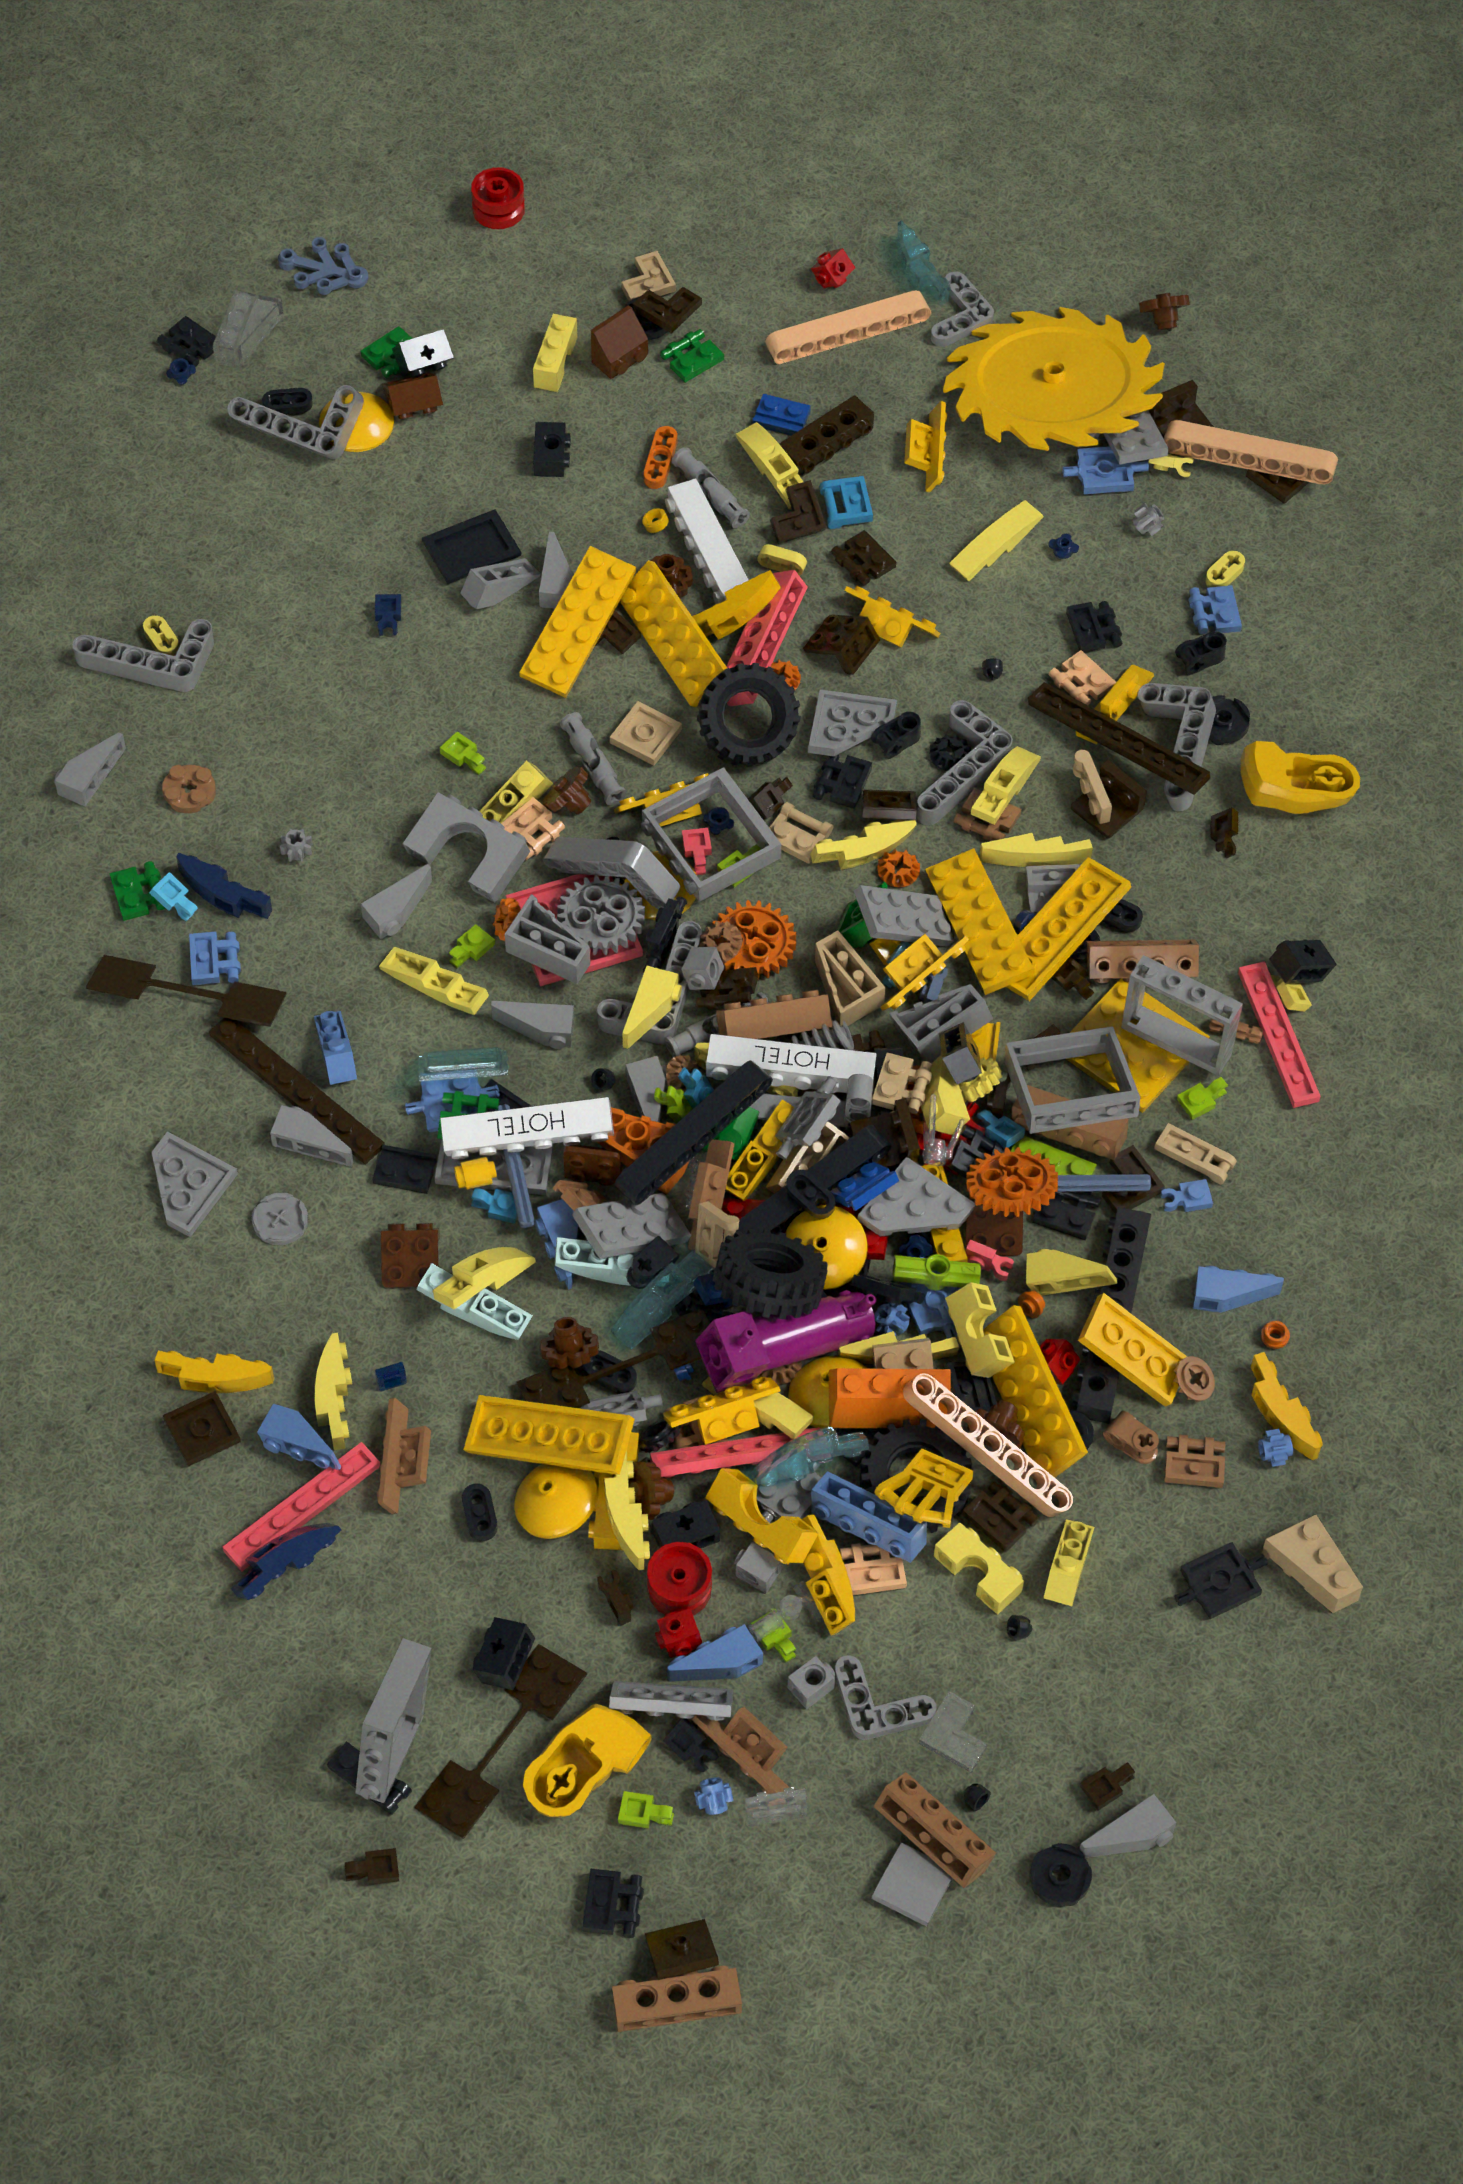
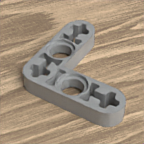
M960 272L948 273L945 277L944 289L961 308L962 312L932 327L931 341L939 347L948 346L971 335V331L981 326L992 324L994 317L992 306L964 274ZM973 297L975 301L968 303L963 298ZM964 322L969 326L967 328H959L956 324Z
M847 1655L839 1658L836 1662L835 1678L851 1730L857 1738L869 1740L924 1726L934 1720L937 1710L936 1703L931 1697L926 1695H918L874 1707L860 1661L854 1656ZM844 1665H849L850 1669H854V1683L849 1684L847 1673L842 1672ZM859 1691L865 1696V1700L861 1704H853L849 1701L848 1695L851 1692ZM923 1704L924 1708H930L926 1716H922L921 1712H915L918 1710V1705ZM906 1707H909V1713H911V1720H907L908 1715L907 1710L905 1709ZM864 1711L866 1722L872 1723L869 1730L866 1731L863 1726L858 1727L861 1719L859 1712ZM890 1711H896L901 1714L902 1721L898 1724H890L885 1716Z

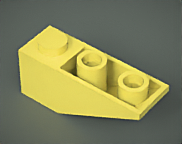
M525 761L479 812L488 821L494 819L502 823L531 798L534 797L538 800L550 788L553 782L535 765Z
M1066 1519L1050 1569L1044 1599L1069 1606L1073 1605L1095 1527Z

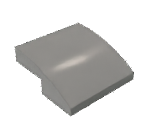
M1079 864L1026 866L1029 911L1037 914L1079 868Z
M901 1843L871 1899L927 1927L953 1878L929 1856Z

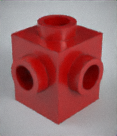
M840 248L822 253L817 257V263L811 268L817 282L823 288L832 286L838 288L847 281L846 277L855 269V266L844 249Z
M1046 1339L1039 1347L1056 1384L1063 1385L1067 1378L1073 1374L1074 1368L1081 1359L1075 1353L1073 1345L1067 1340Z
M691 1608L680 1612H670L657 1620L660 1631L655 1632V1636L660 1650L666 1648L669 1658L686 1656L702 1644Z

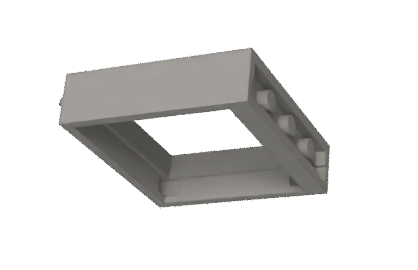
M724 767L642 810V823L640 825L644 834L652 837L658 853L661 856H666L672 872L675 875H680L686 891L690 895L694 894L699 902L781 858V843ZM719 792L761 850L700 881L659 823Z
M1143 955L1130 975L1121 1028L1219 1076L1232 1056L1243 1003ZM1147 986L1224 1024L1221 1043L1219 1044L1142 1006L1145 987ZM1222 1012L1228 1014V1017L1221 1016ZM1134 1018L1139 1020L1137 1025L1131 1023L1130 1021ZM1213 1057L1217 1059L1216 1064L1211 1062Z
M1113 1026L1006 1043L1005 1065L1030 1134L1138 1117L1140 1095ZM1106 1053L1120 1090L1119 1093L1034 1106L1020 1066Z
M404 1638L362 1726L355 1794L361 1795L367 1800L370 1798L381 1803L385 1802L424 1715L432 1648Z

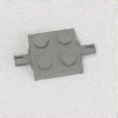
M828 1076L820 1089L814 1092L805 1091L776 1134V1137L783 1143L776 1152L777 1156L786 1160L792 1149L797 1145L811 1146L819 1139L822 1128L827 1121L834 1117L836 1108L841 1102L834 1094H830L836 1084H838L837 1080L833 1077Z
M637 1391L592 1399L589 1404L581 1406L580 1409L630 1415L635 1419L633 1426H636L640 1421L647 1420L646 1409L663 1406L660 1394L641 1397Z
M818 1453L813 1455L806 1464L800 1463L792 1457L786 1460H777L757 1483V1505L762 1509V1516L768 1522L776 1521L781 1516L803 1519L811 1512V1489L822 1478L815 1471L825 1461L824 1457L821 1454L819 1456Z

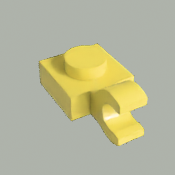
M1168 454V456L1149 459L1148 463L1154 464L1153 468L1168 471L1169 467H1174L1179 475L1189 477L1191 472L1184 471L1182 465L1186 462L1192 464L1194 459Z
M1271 975L1274 985L1281 996V1002L1287 1009L1305 1012L1312 1006L1300 983L1285 984L1279 976Z

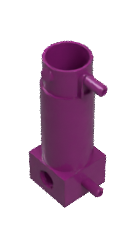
M846 1290L839 1293L838 1297L835 1298L831 1296L821 1298L817 1309L813 1308L812 1313L809 1315L802 1312L800 1318L787 1315L786 1319H779L778 1315L770 1314L769 1318L762 1317V1315L752 1318L751 1313L743 1311L713 1320L695 1342L716 1393L723 1392L732 1386L750 1384L763 1371L837 1351L840 1347L871 1338L875 1332V1317L872 1306L876 1302L875 1296L872 1294L865 1296L858 1291L851 1293V1291Z

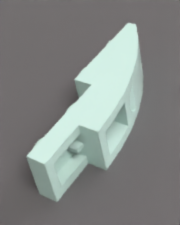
M557 1237L555 1266L590 1279L631 1286L627 1282V1271L631 1267L632 1260L640 1251L599 1259L589 1241ZM667 1272L661 1274L651 1284L665 1285Z
M431 1264L416 1290L435 1300L433 1289L453 1275ZM485 1288L456 1309H452L439 1302L441 1304L440 1309L489 1332L519 1340L533 1316Z

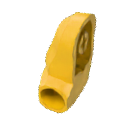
M1255 741L1244 747L1241 756V777L1245 792L1251 803L1255 806L1275 808L1293 814L1309 813L1345 805L1355 796L1360 788V776L1357 769L1347 759L1334 754L1309 755L1304 753H1285L1275 742Z
M599 1704L591 1705L564 1726L552 1738L539 1757L532 1761L525 1770L523 1788L528 1801L538 1813L547 1817H567L582 1807L591 1792L601 1786L613 1771L628 1774L648 1748L652 1735L634 1719L616 1709H609V1707Z

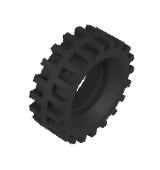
M752 663V665L737 664L735 667L723 670L704 690L698 704L699 714L697 715V722L700 723L701 728L699 732L701 737L704 736L708 744L706 746L709 750L713 749L721 760L726 759L732 765L742 764L746 765V767L765 764L780 755L796 736L797 726L801 718L798 713L800 703L799 700L796 701L793 686L790 687L786 683L784 675L779 676L773 672L774 668L769 666L767 668L761 667L759 663ZM749 691L759 694L767 701L771 708V725L767 732L757 739L746 740L738 738L730 732L725 724V706L732 696L740 692Z
M748 1229L747 1234L737 1231L734 1233V1237L728 1235L725 1237V1241L721 1243L713 1281H715L714 1287L716 1290H722L721 1297L723 1299L731 1298L733 1306L738 1307L742 1305L747 1308L746 1312L752 1314L754 1311L763 1313L762 1317L769 1318L770 1314L778 1315L779 1319H786L787 1315L800 1318L802 1312L809 1315L812 1313L813 1308H818L828 1272V1264L823 1261L824 1256L821 1253H814V1246L811 1244L806 1246L801 1244L802 1239L797 1237L794 1239L787 1238L786 1233L780 1232L779 1235L771 1234L770 1230L763 1229V1233H757L754 1229Z
M910 1419L903 1420L902 1427L896 1428L893 1423L889 1424L885 1434L882 1435L878 1431L874 1435L872 1445L867 1444L865 1455L861 1462L860 1488L875 1495L876 1487L889 1479L891 1464L904 1454L918 1453L921 1448L970 1470L972 1468L971 1458H967V1451L943 1433L941 1429L937 1426L935 1428L927 1427L926 1419H920L919 1425H911ZM971 1482L960 1494L958 1501L954 1502L952 1519L955 1515L960 1516L963 1512L964 1504L969 1499ZM897 1489L893 1491L899 1497L903 1494ZM916 1496L911 1503L918 1506L926 1496ZM940 1496L930 1510L944 1512L947 1499ZM927 1522V1528H929L930 1533L937 1532L938 1525L940 1524Z

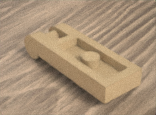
M1079 750L1075 753L1073 774L1081 778V790L1083 794H1087L1089 797L1091 814L1096 815L1099 824L1110 822L1112 805L1091 755L1086 750Z
M1169 1123L1155 1143V1150L1208 1176L1212 1181L1220 1185L1228 1177V1170H1232L1237 1162L1231 1154ZM1214 1160L1218 1162V1167L1211 1164V1161Z

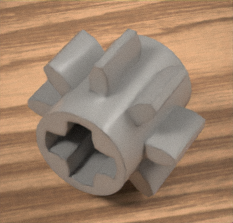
M1144 503L1135 509L1134 514L1136 517L1132 521L1141 534L1149 532L1153 536L1161 530L1163 526L1161 522L1164 520V516L1156 505L1153 504L1148 507Z
M290 829L286 836H281L282 845H280L281 855L288 854L289 862L292 860L303 862V858L306 855H312V837H305L304 829Z

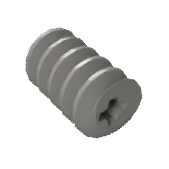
M836 1020L832 1021V1030L826 1024H823V1033L821 1034L816 1028H812L813 1037H809L804 1031L802 1032V1041H799L795 1035L792 1036L793 1044L854 1050L853 1039L845 1021H843V1026H840Z

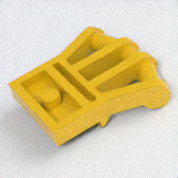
M921 1448L904 1471L883 1481L876 1487L875 1495L880 1500H886L895 1508V1513L912 1516L913 1520L920 1524L924 1521L943 1524V1527L950 1528L954 1502L958 1501L960 1494L973 1479V1470ZM911 1483L901 1497L893 1492L905 1484ZM922 1488L930 1491L918 1506L911 1503ZM940 1496L947 1499L944 1512L930 1510Z

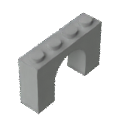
M438 792L403 842V846L408 854L430 865L451 837L464 832L481 835L487 840V851L468 882L473 891L495 903L530 853L526 844V838L515 831L512 834L504 830L505 827L494 819H491V821L486 820L482 817V813L473 807L465 808L454 796L448 794L446 797Z

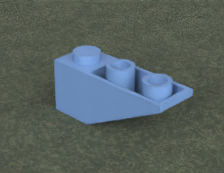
M327 1011L321 1015L314 1016L330 1085L357 1079L353 1053L341 1011Z
M563 1199L537 1207L538 1219L534 1220L537 1232L540 1236L545 1235L547 1242L544 1245L550 1259L555 1258L557 1237L579 1240V1225L572 1216L574 1210ZM554 1266L559 1282L564 1281L568 1290L572 1289L574 1273Z
M1198 1266L1193 1309L1221 1313L1279 1295L1284 1278L1276 1277L1269 1273L1260 1275L1248 1273L1244 1270L1230 1271L1222 1270L1215 1266Z
M276 1404L272 1405L257 1431L263 1446L273 1453L280 1451L289 1454L298 1461L305 1459L314 1462V1464L324 1469L331 1467L340 1470L341 1465L334 1452L298 1411Z
M745 1624L738 1628L732 1627L726 1630L719 1639L713 1642L706 1641L702 1643L690 1655L686 1657L682 1655L675 1658L667 1667V1678L670 1682L738 1678L763 1664V1652Z

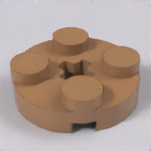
M175 765L170 769L169 774L163 781V797L171 805V808L177 812L196 813L201 811L200 808L211 804L216 795L215 780L208 768L197 765ZM193 785L196 789H191L190 793H186L184 787Z

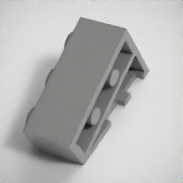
M531 894L505 933L506 952L578 984L591 964L590 946L567 925H562L555 918V914L550 910L547 911L538 903L537 898Z
M971 984L938 995L939 999L923 1004L922 1001L913 1004L914 1008L900 1013L897 1010L889 1013L897 1031L922 1062H931L941 1055L939 1033L964 1022L969 1033L972 1034L993 1020L985 1000Z

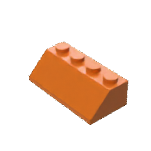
M830 1369L829 1428H887V1425L892 1423L896 1428L902 1427L903 1420L910 1419L911 1425H919L920 1419H926V1426L935 1428V1424L906 1401L903 1395V1388L906 1383L917 1375L929 1374L951 1392L950 1369ZM916 1384L917 1392L925 1395L924 1388ZM939 1402V1410L947 1414L946 1406Z

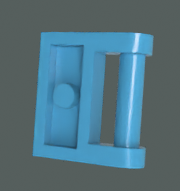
M864 476L828 480L820 483L819 489L821 495L824 496L828 513L827 523L830 529L840 528L842 525L873 521V512ZM840 491L845 513H838L833 495L834 492Z

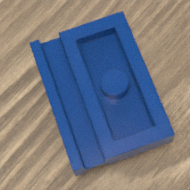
M763 394L752 424L757 422L764 429L792 436L804 428L811 411V406Z
M872 1162L862 1166L860 1171L850 1178L840 1181L838 1186L830 1192L834 1195L835 1202L848 1208L852 1206L853 1210L856 1211L899 1182L895 1171L890 1172L888 1168Z

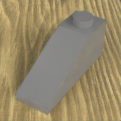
M549 532L539 588V606L555 609L573 574L555 533Z
M526 558L470 569L460 594L475 609L494 606L540 577L541 573Z
M118 732L69 760L64 768L57 772L54 779L58 795L86 806L125 751L126 746L123 734Z
M429 864L361 903L363 919L380 939L387 935L392 936L404 926L432 883L431 867Z
M491 1001L493 1020L542 1045L555 1049L572 1047L574 1005Z
M657 1056L625 1064L626 1080L640 1118L641 1116L650 1117L652 1121L660 1123L663 1104L654 1100L655 1089L658 1087L661 1091L666 1092V1066L660 1065Z
M281 1105L270 1132L272 1146L352 1167L353 1157L351 1148L310 1113L296 1106L287 1107Z
M1153 1794L1083 1841L1079 1850L1082 1851L1085 1858L1148 1850L1157 1844L1159 1847H1162L1174 1837L1173 1833L1177 1822L1155 1794Z

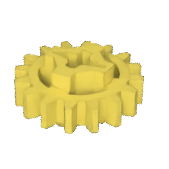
M985 1057L980 1059L982 1073L970 1082L959 1084L964 1102H974L977 1098L984 1097V1094H988L993 1090L994 1085L1000 1083L998 1079L1002 1078L1003 1075L996 1060L993 1061L992 1058L986 1060Z

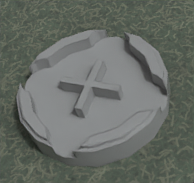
M274 1193L265 1196L260 1200V1204L257 1207L255 1206L252 1212V1226L256 1235L262 1241L272 1245H286L295 1242L304 1234L308 1226V1212L304 1203L300 1199L294 1198L293 1195L289 1193Z

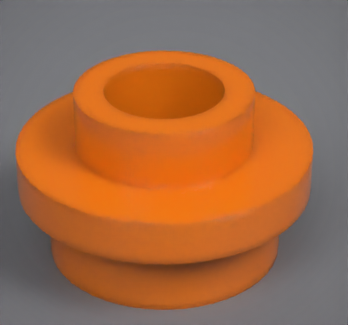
M1023 1292L1018 1297V1304L1021 1306L1024 1315L1038 1318L1043 1313L1045 1301L1038 1292Z
M1280 1321L1267 1323L1261 1331L1263 1343L1272 1349L1283 1348L1287 1345L1290 1338L1288 1328ZM1277 1333L1280 1338H1273L1270 1334Z

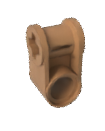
M1121 1411L1104 1430L1103 1437L1108 1443L1122 1450L1137 1462L1149 1464L1157 1458L1158 1435L1139 1422L1130 1413Z

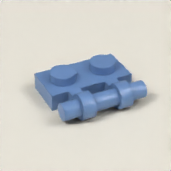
M1232 585L1209 587L1206 591L1207 596L1201 595L1197 587L1189 590L1190 597L1188 600L1190 608L1194 610L1193 622L1194 626L1198 628L1199 634L1208 633V626H1214L1215 631L1220 633L1241 631L1242 624ZM1209 607L1211 614L1205 613L1204 608Z
M216 932L189 934L191 979L193 985L220 983L219 974L221 973L228 975V982L230 983L239 981L238 974L241 972V963L238 961L237 953L240 951V946L236 940L235 932H227L225 940H217ZM218 953H225L227 960L219 961Z

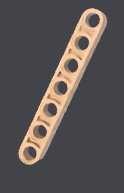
M910 291L775 331L768 335L765 344L775 363L782 364L806 357V354L807 356L829 350V348L833 349L850 344L852 341L856 342L897 330V327L900 329L920 323V321L924 322L930 317L931 310L920 291Z
M1181 420L1171 421L1164 437V441L1168 446V452L1171 454L1316 484H1329L1333 479L1338 462L1337 456L1327 450Z
M919 1374L905 1384L903 1395L910 1405L1043 1515L1054 1517L1071 1507L1073 1503L1072 1494L1063 1484L929 1374ZM916 1384L924 1388L925 1395L917 1392ZM939 1402L946 1406L947 1414L939 1410ZM961 1421L969 1425V1433L962 1429ZM984 1440L990 1442L992 1452L984 1447ZM1007 1458L1014 1463V1470L1009 1469L1007 1466ZM1029 1477L1036 1481V1489L1032 1488L1029 1484ZM1052 1495L1058 1499L1059 1508L1053 1505L1051 1501Z

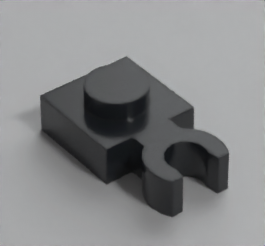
M682 1718L663 1740L684 1762L692 1757L695 1767L701 1772L709 1769L703 1763L704 1755L709 1756L713 1761L719 1757L714 1749L705 1748L702 1745L707 1737L687 1718Z

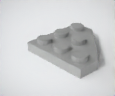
M820 690L808 753L836 756L869 739L876 728L895 718L897 700Z
M167 1131L151 1152L165 1218L168 1226L191 1237L238 1175L237 1168Z
M906 1157L895 1170L899 1182L869 1201L859 1213L857 1220L879 1236L891 1235L892 1232L908 1231V1233L929 1232L933 1228L947 1227V1230L958 1229L974 1210L975 1203Z

